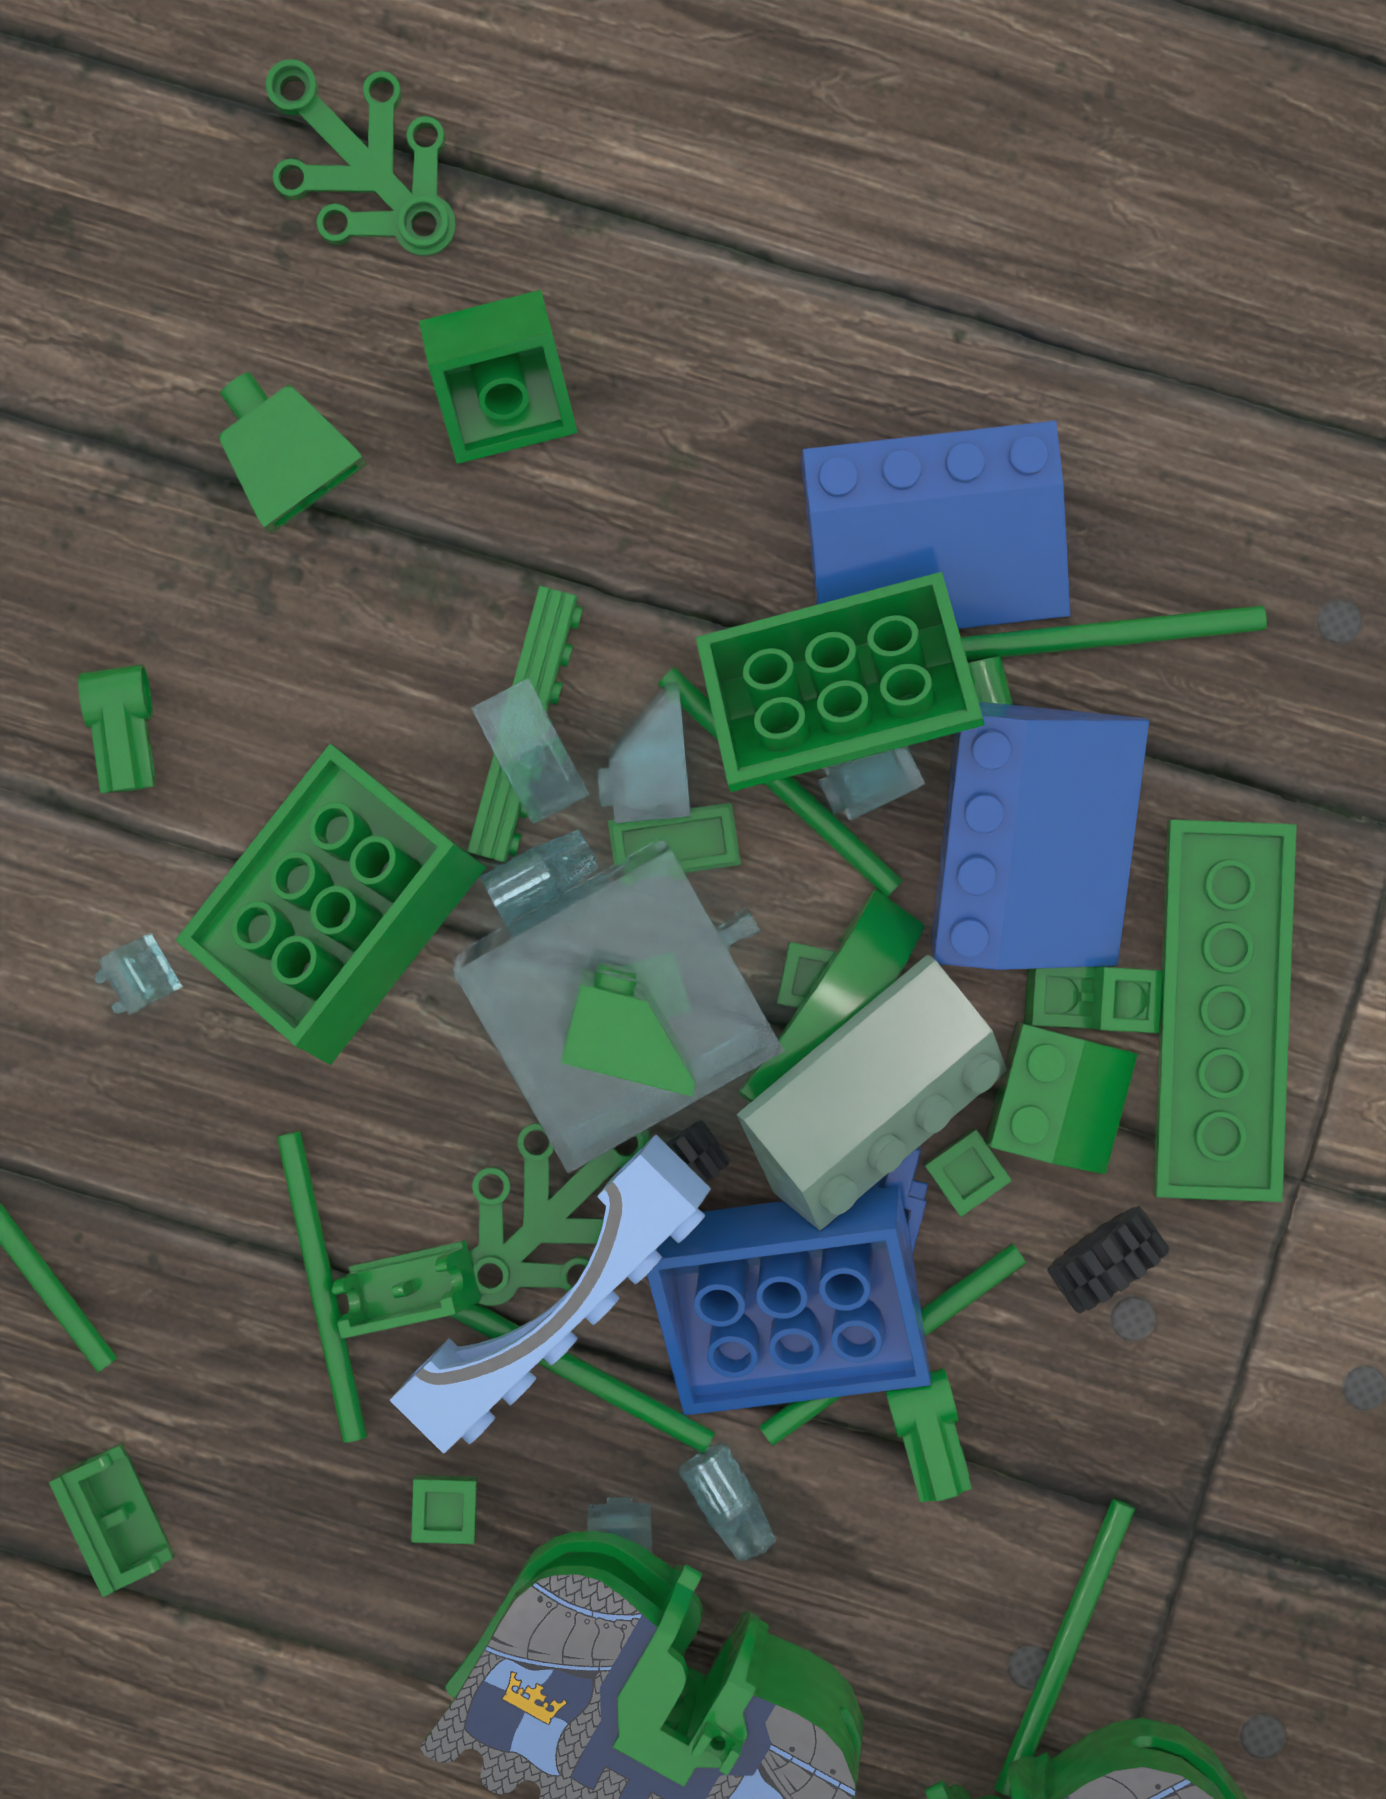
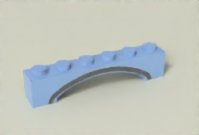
M655 1135L611 1178L597 1196L606 1205L603 1226L590 1261L578 1282L552 1307L516 1330L497 1338L464 1346H457L448 1338L404 1382L390 1401L443 1454L461 1437L470 1445L496 1418L489 1410L501 1398L511 1405L532 1385L536 1377L530 1370L540 1360L544 1358L552 1366L576 1342L578 1338L571 1331L584 1318L594 1325L615 1305L620 1297L613 1290L626 1277L634 1284H637L653 1269L662 1258L655 1250L669 1236L677 1243L681 1242L701 1222L705 1215L698 1207L711 1188Z

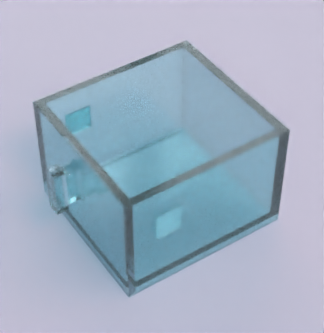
M664 837L455 954L453 975L531 1107L567 1173L572 1172L784 1052L782 1045L728 952L729 946L743 937L749 939L760 933L761 931L750 911L745 907L732 914L734 918L720 926H714ZM599 963H608L637 972V983L647 985L694 1065L696 1086L693 1097L560 1063L563 1043L583 969L596 972Z

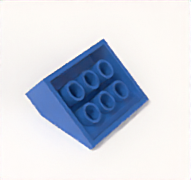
M1056 420L802 450L800 462L817 605L942 572L958 629L1071 616L1064 484Z
M979 702L985 726L954 734L930 942L932 957L939 964L995 970L1118 966L1149 719Z
M899 1186L866 1191L855 1201L849 1210L838 1215L821 1231L784 1201L704 1211L702 1213L705 1217L681 1242L677 1243L669 1236L655 1249L662 1258L647 1274L684 1415L931 1385V1373L911 1240Z

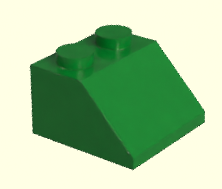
M541 290L419 321L428 367L457 464L578 433Z
M599 963L596 972L583 969L563 1043L560 1063L693 1097L696 1086L694 1065L647 985L637 983V972L608 963Z
M1016 1021L1005 1060L1008 1071L1000 1078L984 1138L985 1143L991 1148L1051 1164L1106 1175L1138 1054Z

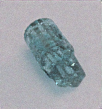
M576 830L538 846H533L526 853L511 858V861L505 864L502 863L496 866V869L485 872L479 877L505 925H508L517 917H523L530 913V910L536 907L539 908L545 905V902L560 897L561 894L596 871L599 865L580 830Z
M726 1442L707 1448L704 1454L699 1453L680 1467L678 1473L682 1480L687 1483V1488L691 1495L697 1500L696 1503L699 1509L706 1515L705 1519L708 1524L716 1530L738 1561L748 1560L761 1555L776 1541L759 1503L758 1495L750 1487L748 1478L745 1473L741 1472L740 1465L736 1458H733L731 1455V1450Z

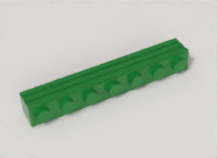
M539 586L467 850L469 853L503 862H508L509 855L517 856L522 834L516 833L520 817L527 818L532 801V796L526 795L530 780L537 781L543 758L536 757L540 742H548L553 721L546 719L550 704L558 705L563 683L557 681L561 666L568 667L573 650V645L567 643L571 628L578 630L584 607L577 605L579 598L576 595Z

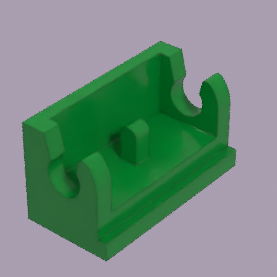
M466 1240L349 1266L350 1273L336 1279L332 1287L334 1295L346 1294L349 1300V1313L343 1314L337 1321L341 1339L455 1315L481 1301Z
M123 1443L60 1471L49 1482L102 1597L162 1568L161 1564L175 1557L174 1551Z

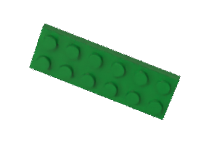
M1167 820L1162 943L1163 985L1158 1050L1153 1195L1157 1198L1283 1202L1297 824Z

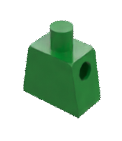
M247 372L235 378L221 390V397L238 421L224 430L218 438L258 520L271 534L368 465L357 449L291 385L282 388L269 398L251 372Z

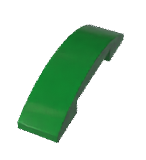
M877 889L872 890L839 939L841 945L780 1037L769 1044L738 1091V1094L751 1103L893 984L915 948L925 925Z

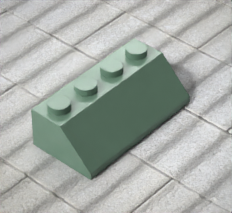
M927 954L736 1115L773 1193L821 1231L838 1215L849 1210L859 1197L886 1174L898 1168L902 1161L929 1137L942 1130L950 1119L978 1095L990 1089L996 1080L1008 1070L993 1030L939 963Z

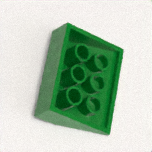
M942 572L695 637L730 792L985 726Z
M329 744L175 940L294 1046L331 1065L486 869V866L340 750Z

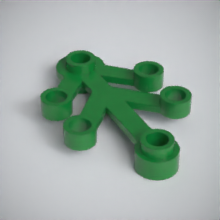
M287 59L275 64L270 69L266 78V91L272 104L284 114L293 116L300 114L349 165H305L302 161L294 158L282 160L276 165L272 176L274 186L279 194L288 200H300L307 196L309 192L376 193L393 211L350 212L347 207L341 204L326 205L320 210L316 219L317 229L321 237L332 245H343L353 237H396L403 249L420 257L434 256L444 251L454 238L456 220L449 204L438 196V154L441 153L446 142L445 133L440 122L430 116H421L414 119L408 126L407 141L414 153L411 193L394 175V110L401 103L402 90L397 78L387 71H376L370 74L363 84V95L369 106L367 147L318 97V83L309 66L295 59ZM292 81H299L305 85L304 95L295 101L285 99L283 97V89L286 84ZM385 82L392 85L394 93L388 101L377 102L371 97V91L376 84ZM430 127L438 133L437 140L432 146L421 147L416 144L414 140L415 135L421 128ZM292 169L301 171L304 174V180L300 187L290 190L282 186L281 180L285 172ZM334 214L343 215L348 221L345 231L337 235L330 234L325 230L326 220ZM421 216H430L436 220V229L428 236H420L413 231L414 222Z
M622 1116L612 1120L603 1131L601 1137L602 1149L550 1199L549 1162L550 1155L556 1146L555 1133L548 1125L540 1122L531 1123L524 1127L519 1134L517 1142L518 1149L524 1156L523 1225L505 1243L503 1201L511 1190L510 1177L505 1170L497 1166L485 1167L477 1173L473 1180L472 1189L476 1199L479 1201V1245L470 1250L469 1255L481 1301L478 1302L479 1304L487 1306L503 1304L514 1296L519 1287L564 1288L568 1292L574 1286L568 1280V1270L578 1264L587 1267L590 1258L575 1256L567 1260L565 1264L524 1262L523 1260L541 1243L597 1244L604 1218L567 1217L619 1167H623L651 1140L650 1132L642 1121L630 1116ZM533 1130L544 1132L549 1139L548 1148L539 1154L530 1152L525 1144L526 1135ZM623 1131L633 1133L638 1140L637 1149L628 1155L619 1153L613 1143L615 1136ZM494 1174L502 1179L504 1189L499 1196L488 1197L482 1192L480 1182L485 1175ZM488 1263L497 1265L503 1274L502 1281L494 1286L484 1284L479 1277V1269L483 1265Z

